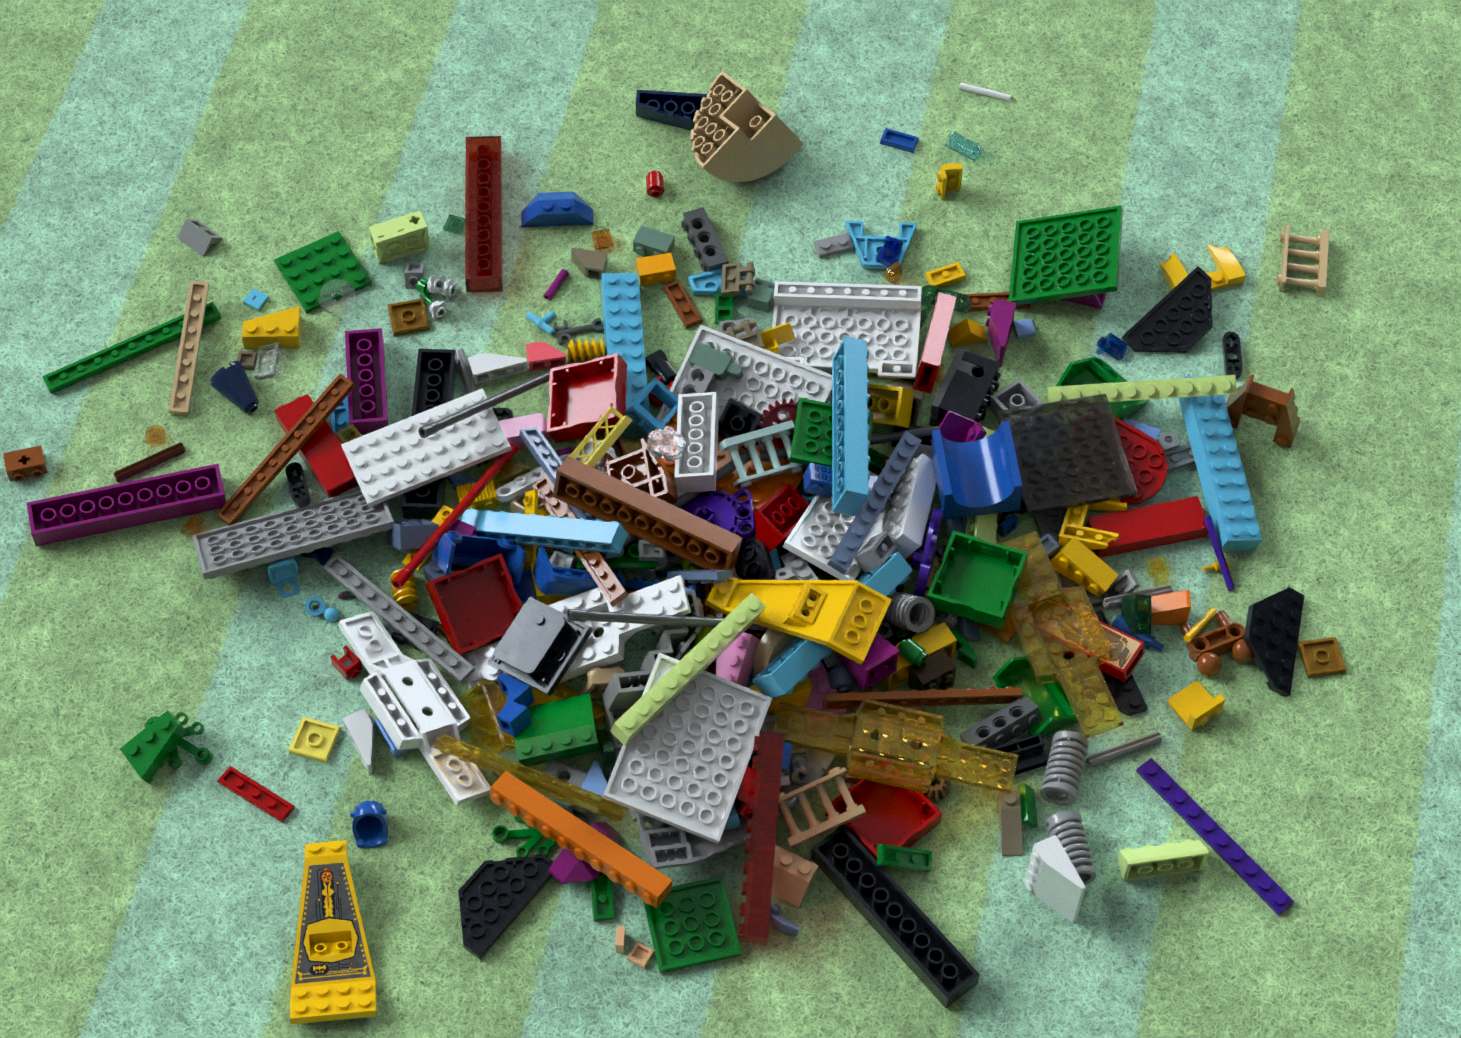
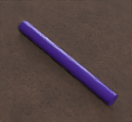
M1207 516L1204 518L1226 587L1228 591L1233 590L1235 586L1212 518Z

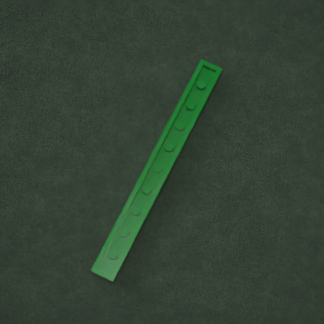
M213 302L206 304L203 327L221 319V315ZM185 314L42 376L51 394L181 337Z

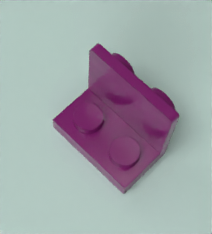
M952 411L947 412L938 428L941 435L947 440L961 443L981 440L987 433L980 423Z

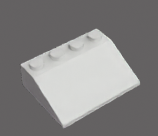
M1054 835L1033 844L1025 885L1028 891L1034 893L1035 897L1070 922L1075 923L1077 922L1086 887L1059 839Z

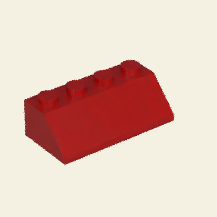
M790 483L785 485L754 512L756 539L764 543L769 552L790 535L810 505Z

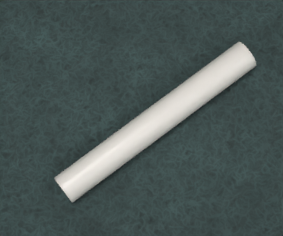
M961 83L959 87L960 90L1009 102L1011 99L1010 94Z

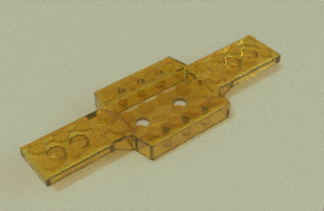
M1037 531L1001 543L1000 545L1028 552V565L1019 586L1024 603L1010 611L1009 616L1038 684L1057 681L1060 683L1085 739L1123 726L1122 717L1098 667L1113 657L1112 648L1084 587L1062 588ZM1066 603L1091 655L1089 658L1066 610ZM1051 620H1058L1060 625L1056 628L1050 627L1048 624ZM1071 651L1074 653V657L1067 660L1063 658V654Z
M865 698L856 713L844 715L780 702L771 738L774 741L788 742L795 746L846 757L847 776L927 793L935 777L1011 794L1018 760L1017 754L955 740L945 734L944 718L942 715ZM873 732H879L882 735V739L875 741L870 735ZM919 741L922 747L916 750L911 747L910 743ZM860 749L861 751H870L879 753L880 755L893 756L900 758L901 760H910L919 762L920 764H928L929 767L880 757L876 755H871L867 753H862L854 750Z

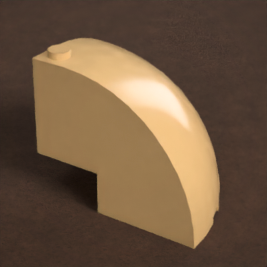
M723 71L710 85L709 89L711 91L707 97L702 98L701 108L695 113L693 119L695 126L690 134V140L693 142L691 149L696 156L695 159L698 164L714 177L729 182H748L765 177L784 165L803 145L798 137L775 113L761 104L744 86Z

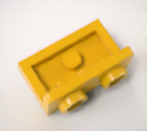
M950 163L940 166V172H937L936 194H940L941 200L945 199V191L960 190L963 172L962 163Z

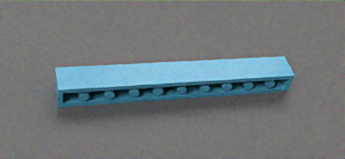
M474 508L467 509L458 519L475 526L478 537L495 539L510 537L515 539L517 544L620 554L628 535L622 524L617 521H592L584 518H559L551 515H526L519 512H493L487 509L482 511Z

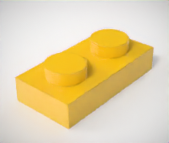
M959 262L925 272V278L931 289L935 290L965 280L966 274Z

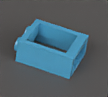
M655 378L624 414L631 418L648 436L653 438L678 410V397ZM649 392L653 393L670 409L661 422L640 405Z

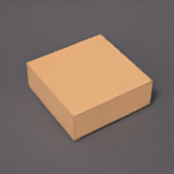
M618 926L616 930L615 947L617 953H624L625 926Z
M637 941L626 960L645 970L655 951Z

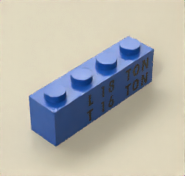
M809 463L803 475L804 492L832 497V467ZM870 475V479L868 482V487H870V490L876 482L878 476Z

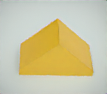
M968 318L948 331L951 347L988 341L983 325Z

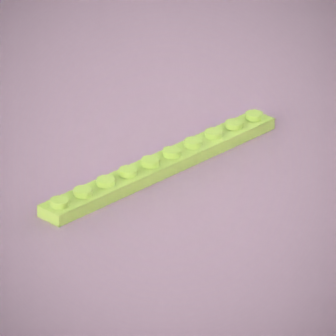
M1236 375L1047 387L1049 406L1237 394Z

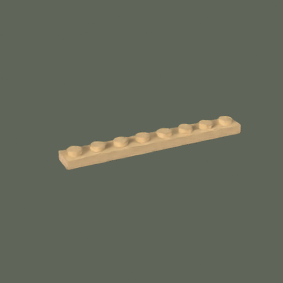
M190 280L169 414L189 415L209 282Z

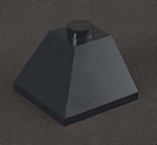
M730 398L718 422V435L727 439L755 431L763 415L738 399Z

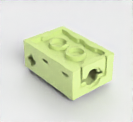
M421 211L412 212L408 215L369 226L372 250L379 264L430 248L428 227Z

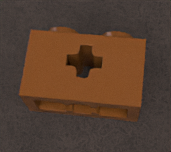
M41 445L3 453L6 472L10 481H21L27 477H40L48 473L45 454Z

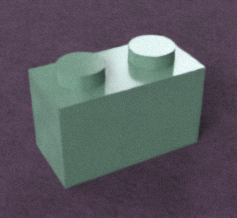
M642 225L633 240V251L640 256L671 253L675 246V236Z

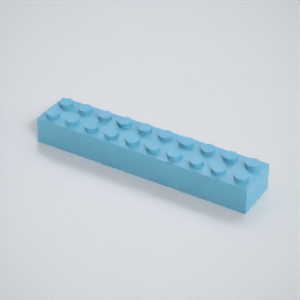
M602 273L600 288L605 356L618 353L627 364V410L647 387L638 273ZM647 394V396L642 400L640 405L649 412V399ZM632 421L620 437L648 435Z
M845 336L832 358V512L855 516L858 510L862 509L865 499H868L870 496V487H868L870 472L868 471L870 456H868L870 425L867 423L870 413L869 409H867L869 394H867L869 379H867L869 349H867V341Z
M1184 376L1183 378L1207 377V376ZM1224 395L1181 397L1179 402L1205 502L1223 552L1253 551L1263 539Z
M897 552L891 554L883 565L867 573L864 572L857 581L889 597L896 591L895 587L898 584L901 585L909 579L908 575L913 570L902 555ZM797 637L752 681L760 692L768 697H775L776 699L781 695L787 696L794 691L795 688L793 686L804 681L808 677L807 673L810 670L816 669L821 664L819 661L831 655L833 650L825 645Z

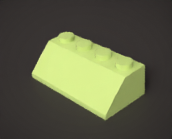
M1188 839L1181 843L1173 844V842H1166L1159 846L1146 845L1137 849L1125 848L1119 851L1117 860L1122 880L1128 881L1203 870L1209 852L1200 840L1193 841Z

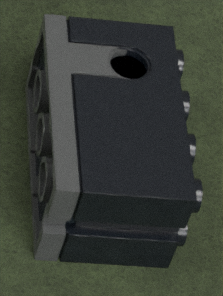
M958 348L932 403L929 425H940L948 411L978 423L981 420L984 421L987 414L986 408L990 406L991 396H993V392L998 391L1000 385L999 379L1002 373L999 370L1000 362L968 351L965 352V350Z

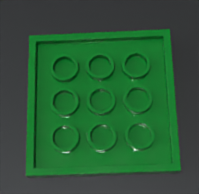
M339 231L274 259L275 265L306 314L372 284Z
M799 397L789 462L803 465L814 463L832 467V404ZM874 412L869 413V418L867 420L868 425H870V430L868 434L869 441L871 437Z
M723 876L672 886L671 892L657 908L643 901L659 973L741 956L740 944Z

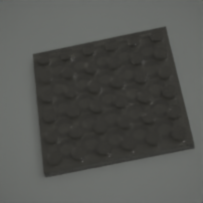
M1106 394L997 411L996 416L999 426L1001 421H1009L1022 481L1021 499L1026 515L1137 495L1138 492Z

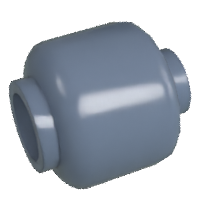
M842 663L832 665V669L828 672L831 688L836 689L839 693L850 692V688L855 685L856 680Z

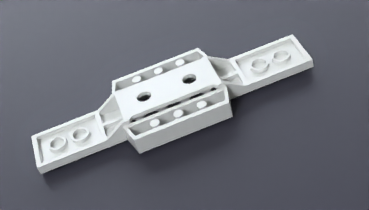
M681 575L630 593L629 596L614 607L611 606L599 587L548 605L566 615L568 609L603 612L609 610V612L675 616L691 613L684 580ZM582 622L590 626L593 631L560 683L583 675L593 667L602 668L624 660L625 642L636 632L655 626V624ZM597 629H604L601 637L597 638L594 636ZM499 642L463 655V658L475 668V671L467 678L470 691H476L498 683L497 677L503 672L490 666L487 662Z
M374 611L340 620L339 628L370 674V676L363 679L359 690L398 750L419 748L456 806L489 795L491 786L463 746L459 732L467 728L470 716L431 659L413 660L403 655ZM406 679L408 681H411L413 685L406 686L403 684L402 680ZM385 681H387V683L393 688V690L397 694V698L403 703L407 713L412 717V719L416 723L417 729L415 728V726L413 725V723L411 722V720L409 719V717L407 716V714L405 713V711L403 710V708L401 707V705L399 704V702L397 701V699L395 698V696L393 695ZM422 710L431 711L433 715L426 716L422 713Z

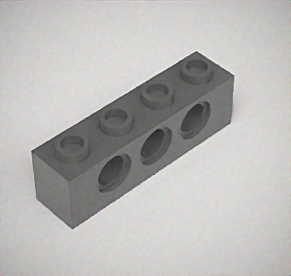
M704 207L684 212L681 225L683 230L688 232L687 237L690 245L693 244L695 247L694 254L696 258L701 260L700 266L702 271L708 272L720 269L723 264H729V260Z
M1025 694L959 735L964 749L977 761L992 752L993 747L1009 742L1043 720L1039 707Z

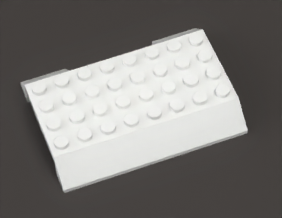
M775 281L772 328L790 322L796 338L795 340L778 345L779 355L821 371H832V358L844 337L847 336L867 341V349H869L867 364H869L868 373H878V378L915 379L918 363L922 286Z

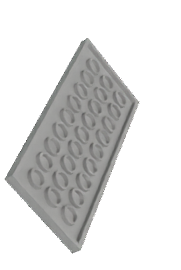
M360 489L312 502L303 508L294 507L194 534L192 537L204 580L215 579L228 573L233 574L246 568H254L257 565L273 563L276 560L294 557L297 554L310 553L319 548H328L334 544L349 542L359 537H368L374 533L386 532L393 528L394 521L386 501L368 507Z

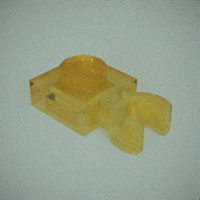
M1165 557L1147 558L1145 562L1149 578L1155 577L1153 586L1158 587V582L1168 585L1169 581L1164 577L1169 575Z

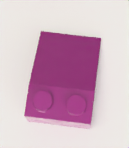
M994 299L993 306L989 305L985 327H989L988 336L996 361L1000 362V367H1002L1013 326L1016 303Z

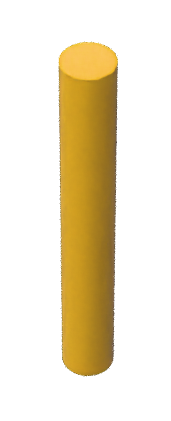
M1211 608L1184 636L1186 642H1190L1217 613L1216 609Z

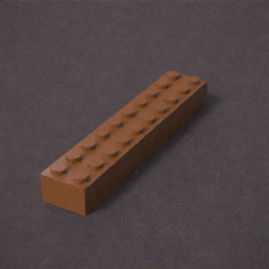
M569 456L558 468L553 493L554 498L605 522L617 521L622 524V527L627 532L707 570H732L736 565L742 537Z

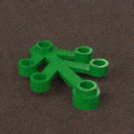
M184 712L177 713L176 717L178 720L181 716L185 717L180 723L186 725L189 717ZM158 716L149 718L145 724V728L148 725H150L153 721H155L158 718ZM194 722L191 727L185 728L187 732L183 737L194 734L201 735L205 730L204 725L200 722ZM200 725V730L195 731V727ZM183 738L179 742L178 746L195 755V760L198 763L206 765L212 761V752L207 748H198ZM177 746L173 752H170L168 760L169 766L174 769L182 765ZM205 752V756L200 758V754ZM177 759L178 763L172 765L173 760Z
M514 816V819L517 822H522L530 829L508 830L504 825L494 827L492 835L493 840L497 843H505L508 839L530 838L523 846L518 847L516 850V856H522V858L528 857V852L545 837L539 830L528 826L517 816ZM500 833H503L505 835L503 838L497 837V835ZM549 838L544 845L537 847V854H541L539 852L540 849H546L547 851L544 855L548 856L549 850L557 842ZM524 850L526 854L519 855V851Z

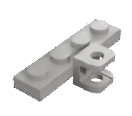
M1173 431L1159 435L1157 442L1165 452L1168 466L1167 472L1195 464L1191 444L1180 447L1181 443Z
M790 551L779 556L783 568L775 571L776 580H819L803 558Z

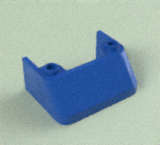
M448 531V533L443 534L435 547L432 559L446 575H450L452 564L472 566L477 562L501 553L511 577L516 582H520L526 552L515 542V539L510 537L495 539L460 535L458 532Z
M540 546L532 573L541 593L573 597L598 587L590 573L586 570L551 566L544 546ZM612 570L622 586H624L625 580L621 570Z

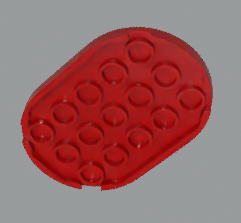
M1098 412L1080 416L1066 427L1072 432V435L1058 450L1059 458L1066 473L1080 484L1123 492V497L1119 500L1121 503H1127V505L1139 504L1151 499L1164 485L1168 471L1167 459L1161 445L1151 436L1115 416Z

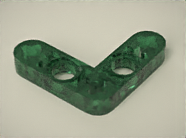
M933 285L923 286L921 305L926 306V309L921 310L920 329L933 305H935L937 300L935 297L938 296L939 292L957 297L953 311L962 313L970 309V297L966 294Z
M601 729L597 731L608 783L616 759L612 740L606 729Z

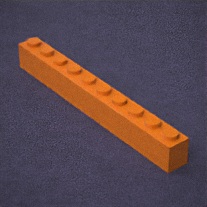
M507 771L491 786L490 799L496 805H501L511 815L519 817L528 826L536 828L543 836L551 838L561 848L569 850L578 859L589 863L593 869L601 871L611 881L625 887L629 893L639 896L646 904H651L657 908L671 892L672 879Z

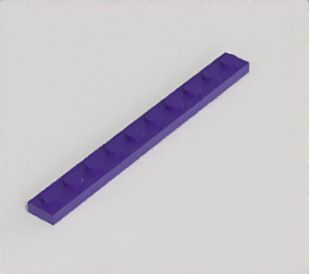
M1152 758L1137 768L1136 772L1278 916L1294 903L1282 888Z

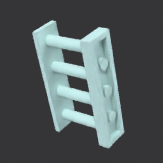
M792 420L724 439L718 445L721 452L728 450V453H731L740 479L733 483V487L741 486V488L751 486L752 482L789 471L793 474L803 470L802 467L805 465L790 462L791 464L781 466L772 443L773 437L779 436L783 441L790 460L792 444L788 435L795 428ZM757 441L765 443L774 469L764 471L755 448ZM745 445V448H748L757 474L746 475L738 453L740 446Z

